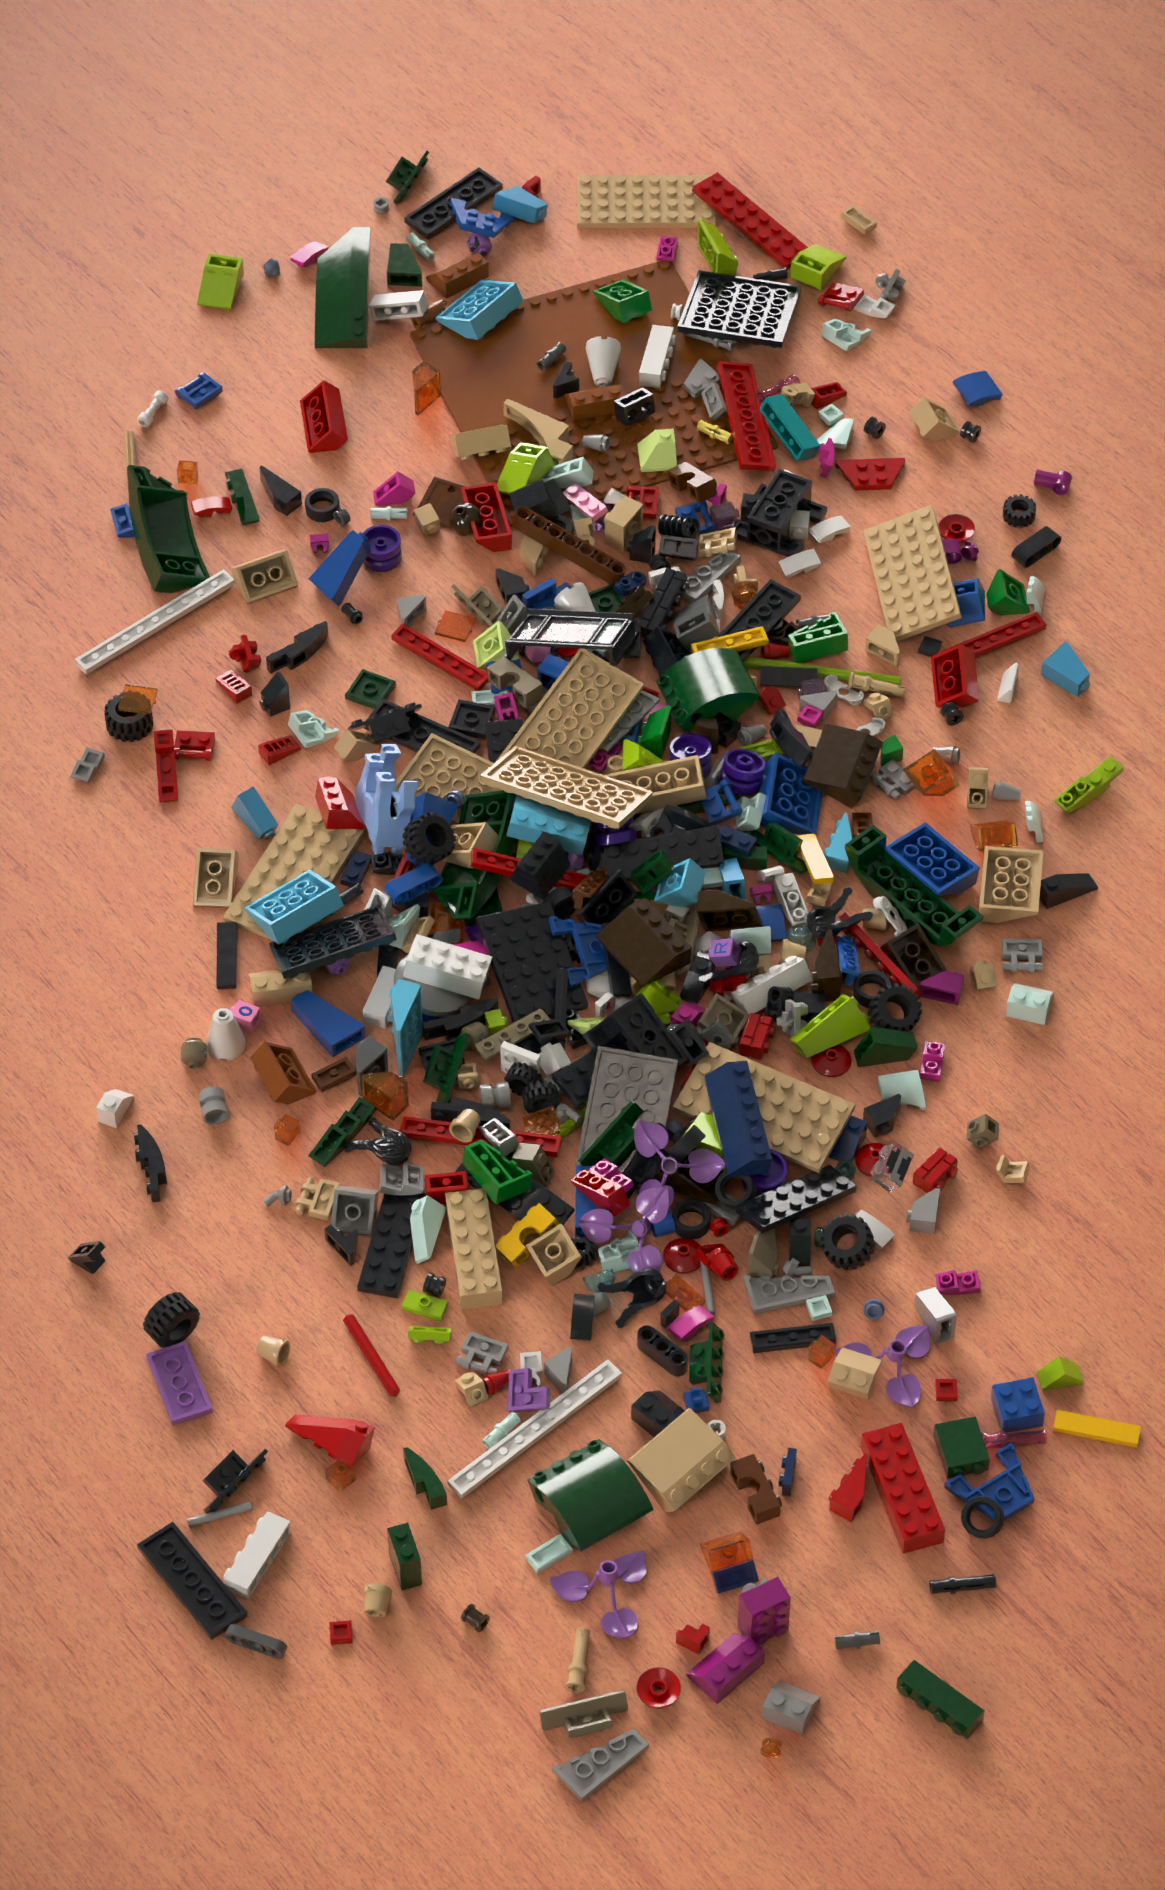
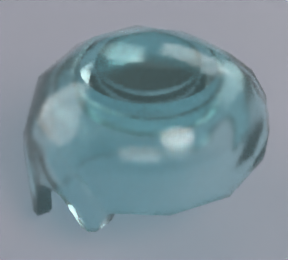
M807 925L794 926L788 930L787 939L790 942L805 946L806 953L812 952L816 947V936L808 929Z
M613 1269L582 1277L587 1289L590 1292L598 1293L597 1286L600 1282L606 1285L615 1283L616 1275Z

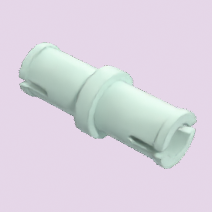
M413 232L407 235L406 241L414 248L417 254H421L427 262H431V259L434 260L436 254L427 247L425 241H421Z
M387 506V508H370L371 519H387V521H391V519H408L407 507L391 508V506Z
M511 1412L500 1424L497 1423L494 1426V1430L482 1440L483 1445L490 1449L509 1435V1432L521 1422L519 1416Z

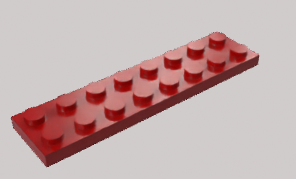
M718 172L692 187L694 194L783 268L789 269L791 262L797 254L808 248Z
M718 361V375L740 469L775 472L776 462L766 420L759 410L762 403L753 365L750 363Z

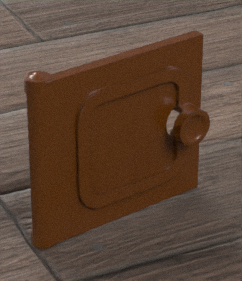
M434 476L417 508L430 503L440 519V524L450 527V512L458 504L464 503L460 489L465 486Z

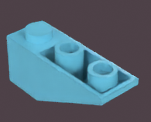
M844 813L842 819L837 821L835 828L837 831L835 834L832 833L829 841L830 847L825 848L824 856L830 869L848 873L851 864L846 854L845 844L852 840L848 815Z

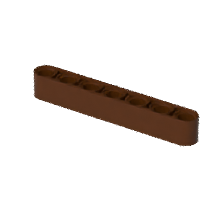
M521 506L516 509L512 526L519 532L609 584L615 585L616 580L624 576L626 566L619 560L527 507Z

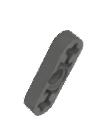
M230 1624L224 1635L231 1643L277 1659L283 1658L287 1650V1645L283 1641L236 1624Z

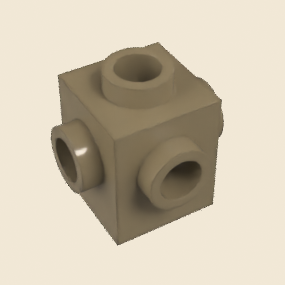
M987 1114L967 1122V1140L979 1148L999 1139V1123Z

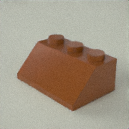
M477 252L426 276V279L447 299L473 286L480 280L488 278L489 263Z
M621 384L564 394L573 422L615 414L614 401L625 396Z
M264 1041L250 1057L254 1064V1069L259 1073L262 1083L268 1089L270 1097L274 1102L289 1105L317 1092L292 1048Z

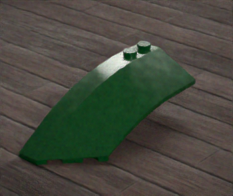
M353 227L317 259L315 348H368L371 227Z
M128 465L127 477L132 526L139 556L153 590L159 593H173L195 587L210 578L194 537L186 497L188 493L172 488V483L160 476L156 478L151 475V470L146 467Z
M501 790L465 795L459 824L487 822L498 834V839L492 852L511 856L516 838L506 835L517 794ZM446 862L440 874L443 880L432 891L450 912L453 919L456 921L472 919L491 897L503 875Z

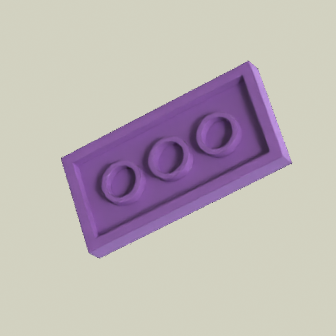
M186 1341L146 1354L172 1426L213 1413L211 1403Z

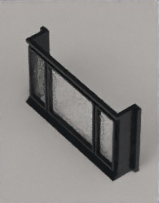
M527 609L526 617L511 637L505 640L506 654L503 657L511 660L521 646L608 650L610 665H618L638 637L639 631H635L633 613Z

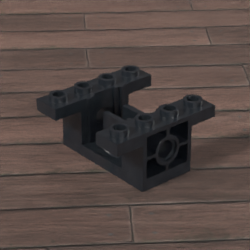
M779 469L769 485L761 483L755 492L756 495L762 496L748 515L747 522L738 519L732 528H736L737 539L789 557L802 552L804 549L803 542L788 537V522L795 511H810L809 520L820 523L826 515L828 507L811 501V480Z
M642 993L613 1011L602 1022L582 1035L593 1051H596L598 1046H603L611 1040L614 1041L623 1034L627 1039L625 1044L631 1052L678 1060L677 1068L689 1061Z

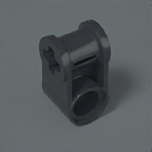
M771 987L768 990L764 1016L772 1017L775 1022L778 1017H782V1012L785 1011V1000L791 999L793 1001L794 999L793 990L790 987Z

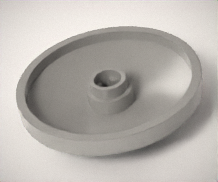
M408 955L399 962L394 973V986L398 979L420 984L422 1014L433 1017H447L459 1013V1007L468 1004L470 999L468 996L403 977Z

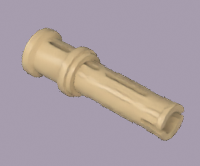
M854 672L850 674L847 687L849 689L851 687L862 689L863 692L870 690L901 698L904 697L906 686L871 679L868 675L866 677L855 675Z
M582 1628L576 1629L572 1664L568 1666L569 1679L565 1684V1689L571 1693L579 1694L585 1690L583 1682L584 1676L587 1675L585 1661L590 1631L584 1628L583 1636L581 1633Z

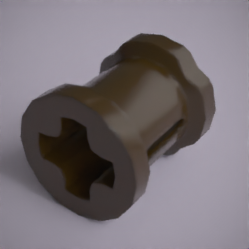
M470 1604L464 1609L461 1620L463 1622L467 1621L475 1627L477 1632H481L489 1623L490 1616L482 1614L476 1609L474 1604Z

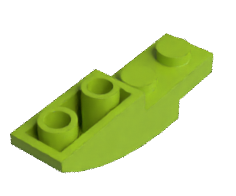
M1109 756L1085 778L1081 776L1054 799V802L1066 813L1080 809L1109 789L1110 782L1124 771L1123 766Z

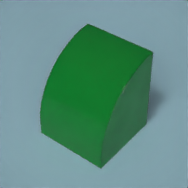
M896 735L890 736L883 741L880 754L881 766L892 759L896 762L903 760L904 748Z

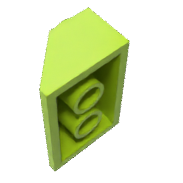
M702 219L698 220V247L712 272L736 275L737 267L739 266L736 256H733L730 245H727L724 235L719 232L717 227Z

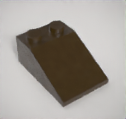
M708 889L698 891L697 913L706 932L763 927V922L754 903L719 890Z
M919 924L904 931L880 947L919 989V992L922 981L947 971Z
M831 929L826 932L815 962L814 972H811L813 984H810L811 993L826 994V1002L835 1001L841 996L842 974Z

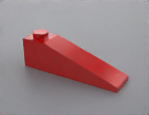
M297 1414L285 1425L286 1428L301 1438L312 1440L316 1448L327 1450L329 1452L328 1456L351 1467L370 1450L375 1427L368 1425L364 1421Z

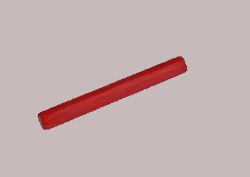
M347 1314L343 1319L344 1324L389 1396H397L400 1392L398 1384L355 1316Z

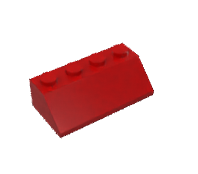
M323 380L300 400L309 453L335 451L348 441L340 390Z
M497 483L461 487L460 490L464 503H473L480 509L482 526L478 527L474 521H471L476 543L492 552L512 550V533Z

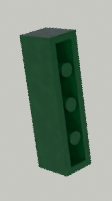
M913 1660L898 1676L896 1688L900 1694L911 1698L922 1710L929 1711L937 1721L947 1724L955 1734L962 1735L968 1739L983 1722L985 1710L917 1661Z

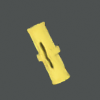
M700 420L697 425V431L709 435L712 439H718L727 444H730L733 439L732 433L720 429L718 425H711L703 420Z

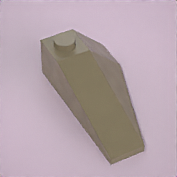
M775 1228L763 1234L759 1231L755 1233L748 1254L747 1275L751 1276V1278H761V1276L773 1278L774 1275H778L780 1263H777Z

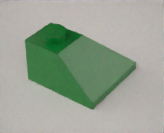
M997 570L986 593L988 608L1001 616L1029 613L1024 584L1003 570Z

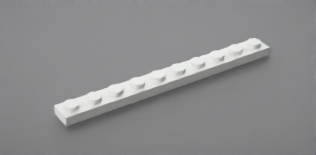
M224 569L77 657L75 664L86 675L234 586L235 579Z
M607 1359L550 1403V1409L540 1410L447 1481L448 1486L461 1499L614 1384L622 1377V1372Z

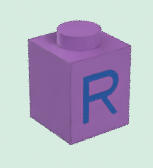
M733 938L712 940L708 956L717 967L736 966L740 960L741 947Z

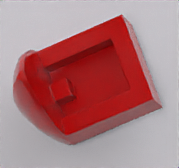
M535 175L522 186V189L538 198L537 194L541 192V178Z
M767 686L759 692L761 696L758 699L761 700L769 715L786 706L777 687Z

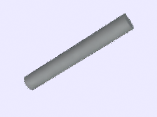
M700 1261L706 1310L715 1315L710 1270Z
M250 1502L192 1517L187 1519L189 1527L250 1511L252 1507Z

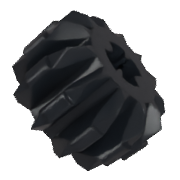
M577 1234L576 1239L571 1238L580 1253L581 1259L574 1269L581 1266L584 1270L585 1265L591 1267L593 1261L597 1260L598 1247L594 1242L588 1240L586 1235L580 1238Z

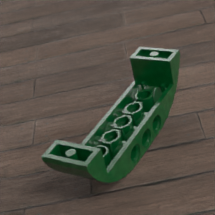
M871 825L845 844L849 862L868 893L874 899L885 896L892 906L896 908L907 928L910 929L919 924L931 944L947 946L983 920V916L970 905L960 912L884 851L887 835L875 825ZM890 911V914L895 917L894 913Z

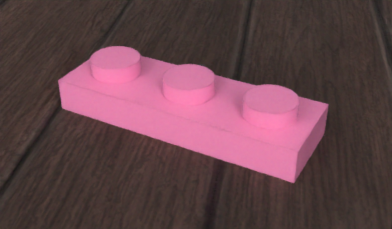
M574 483L562 492L570 504L588 518L591 517L593 522L608 512L604 504L577 483Z

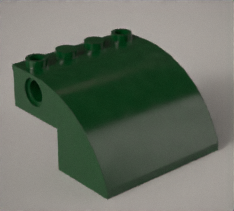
M712 648L695 652L675 663L656 681L667 705L671 706V713L678 726L688 732L693 729V725L697 720L713 718L718 712L735 721L761 696L738 652L729 648Z
M600 1439L590 1441L584 1448L572 1451L568 1457L553 1462L550 1467L535 1472L531 1478L527 1479L535 1501L554 1515L562 1536L580 1551L587 1549L654 1510L647 1494L629 1466L610 1446Z

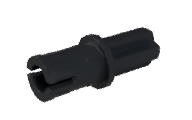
M786 267L777 270L769 269L768 272L754 274L753 278L767 281L787 279L788 271Z

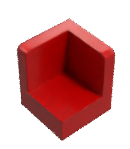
M703 1623L699 1629L686 1625L683 1630L678 1629L676 1632V1643L698 1655L710 1638V1627Z

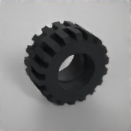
M128 691V693L121 692L120 695L116 694L113 696V699L108 700V704L105 705L104 714L106 728L111 737L114 736L116 740L121 739L122 742H126V740L134 742L136 739L138 741L141 740V737H146L148 732H151L153 726L152 706L144 695L140 696V693L136 692L134 694L132 691Z
M432 812L425 813L412 820L404 828L405 833L402 836L405 839L403 846L407 848L405 849L406 853L409 852V857L412 860L416 859V863H422V865L426 863L433 865L448 857L456 846L454 843L456 836L453 835L455 831L451 829V823L447 822L444 816L440 817V814H433ZM426 833L432 839L433 845L427 840Z
M894 983L892 986L890 984L886 985L878 991L869 1003L868 1008L870 1010L868 1011V1016H871L869 1019L870 1024L874 1023V1027L911 1031L919 1022V1016L922 1014V1010L919 1009L922 1006L921 1001H917L918 995H913L912 992L914 990L911 988L907 990L906 985L903 984L901 987H899L898 983ZM893 1002L898 1004L903 1010L904 1018L895 1019L891 1017L886 1010V1003Z
M843 1213V1217L836 1215L834 1216L835 1220L829 1219L827 1221L828 1226L824 1225L822 1228L824 1233H820V1239L822 1240L820 1245L831 1264L834 1263L837 1268L842 1266L843 1270H848V1267H851L852 1270L857 1269L856 1266L859 1264L861 1267L864 1266V1261L871 1259L869 1254L874 1253L873 1246H875L874 1236L868 1224L864 1222L863 1218H857L852 1213L850 1217L847 1213ZM846 1234L858 1235V1241L852 1248L847 1250L837 1248V1243L842 1236Z
M170 1293L156 1302L148 1311L143 1322V1329L161 1348H166L181 1343L193 1332L199 1322L200 1312L182 1293Z

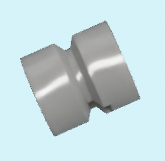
M508 1082L496 1083L495 1087L491 1084L480 1085L481 1104L492 1109L495 1106H498L499 1109L511 1108Z
M220 1087L203 1089L198 1097L204 1122L209 1125L225 1122L229 1117V1112L225 1103L224 1090Z

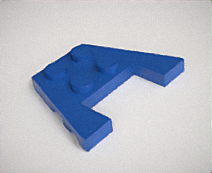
M455 198L450 199L449 205L453 207L452 212L456 214V221L460 230L495 238L503 231L504 227H508L510 222L513 223L515 221V217L502 212L498 218L490 213H479L475 209H464L466 201Z
M550 916L548 921L553 936L573 935L582 967L567 969L568 988H572L607 971L604 946L596 939V935L601 931L600 924L589 922L583 924L572 919L561 920L556 916Z
M1012 1442L996 1452L997 1459L1007 1470L976 1489H973L961 1474L945 1482L944 1488L966 1503L978 1496L991 1498L998 1502L1003 1509L1004 1521L1033 1504L1034 1496L1027 1478L1023 1474L1020 1460L1016 1456L1015 1447ZM978 1505L975 1507V1509L995 1521V1514L991 1507L988 1505Z

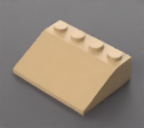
M985 846L979 913L983 916L981 922L1000 923L1038 914L1043 851Z
M688 1408L627 1462L663 1511L670 1512L677 1510L736 1457L726 1443L695 1412Z

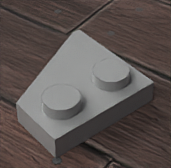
M699 359L684 382V389L692 397L697 398L712 382L720 385L719 375L705 361Z

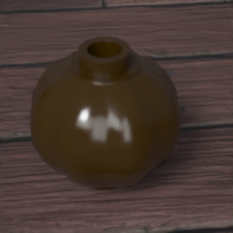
M460 503L450 512L449 525L460 536L474 535L471 521H474L478 527L482 526L480 509L473 503Z

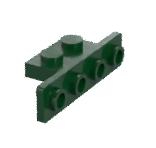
M426 150L417 165H414L402 156L385 182L400 191L393 201L395 204L399 199L403 200L408 193L406 188H411L415 182L413 177L417 178L422 171L420 166L424 167L429 160L426 158L429 151Z
M243 469L225 472L227 490L231 491L232 504L235 503L242 525L259 522L260 519Z
M774 821L768 823L764 835L757 830L743 831V833L757 838V847L766 846L767 854L775 857L778 862L789 866L794 872L802 874L808 871L804 860L797 857L803 840Z
M467 1033L457 1036L452 1051L440 1045L434 1046L423 1082L440 1090L436 1102L450 1103L451 1101L450 1094L452 1088L457 1083L456 1076L463 1064V1054L469 1045V1034Z
M632 1100L609 1124L606 1130L597 1137L588 1150L582 1154L578 1162L582 1166H594L603 1156L609 1162L617 1165L635 1145V1129L630 1125L643 1110Z
M712 1322L709 1323V1339L690 1345L689 1382L695 1385L707 1381V1395L715 1403H720L723 1392L721 1381L723 1376L724 1332Z

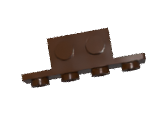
M600 870L590 872L573 890L572 901H575L574 908L582 910L609 880L610 875H606L604 871Z

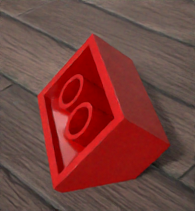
M959 644L931 656L935 705L937 708H942L949 702H956L959 707H966L979 701L973 650Z
M318 778L315 798L326 829H364L353 793L337 778Z

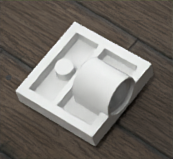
M503 1041L500 1046L501 1071L507 1074L514 1063L521 1062L522 1064L526 1063L527 1066L531 1065L540 1074L539 1054Z

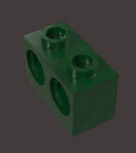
M661 849L631 871V880L641 893L644 894L674 872V863Z

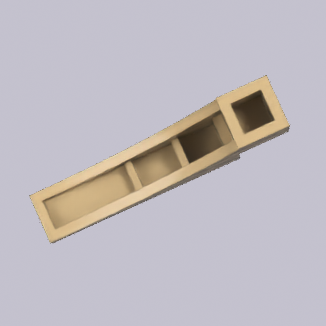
M510 399L504 402V416L523 426L535 437L541 446L548 447L555 465L573 459V445L566 442L569 438V425Z

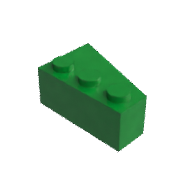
M835 611L830 613V617L824 620L822 618L816 620L817 623L813 626H805L788 635L790 655L795 663L848 651V632Z
M483 1140L465 1146L462 1164L495 1204L530 1190L532 1172L529 1170L525 1172L517 1166L515 1161L507 1160L500 1151Z

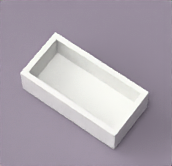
M416 934L406 960L403 977L479 999L489 973L492 956Z

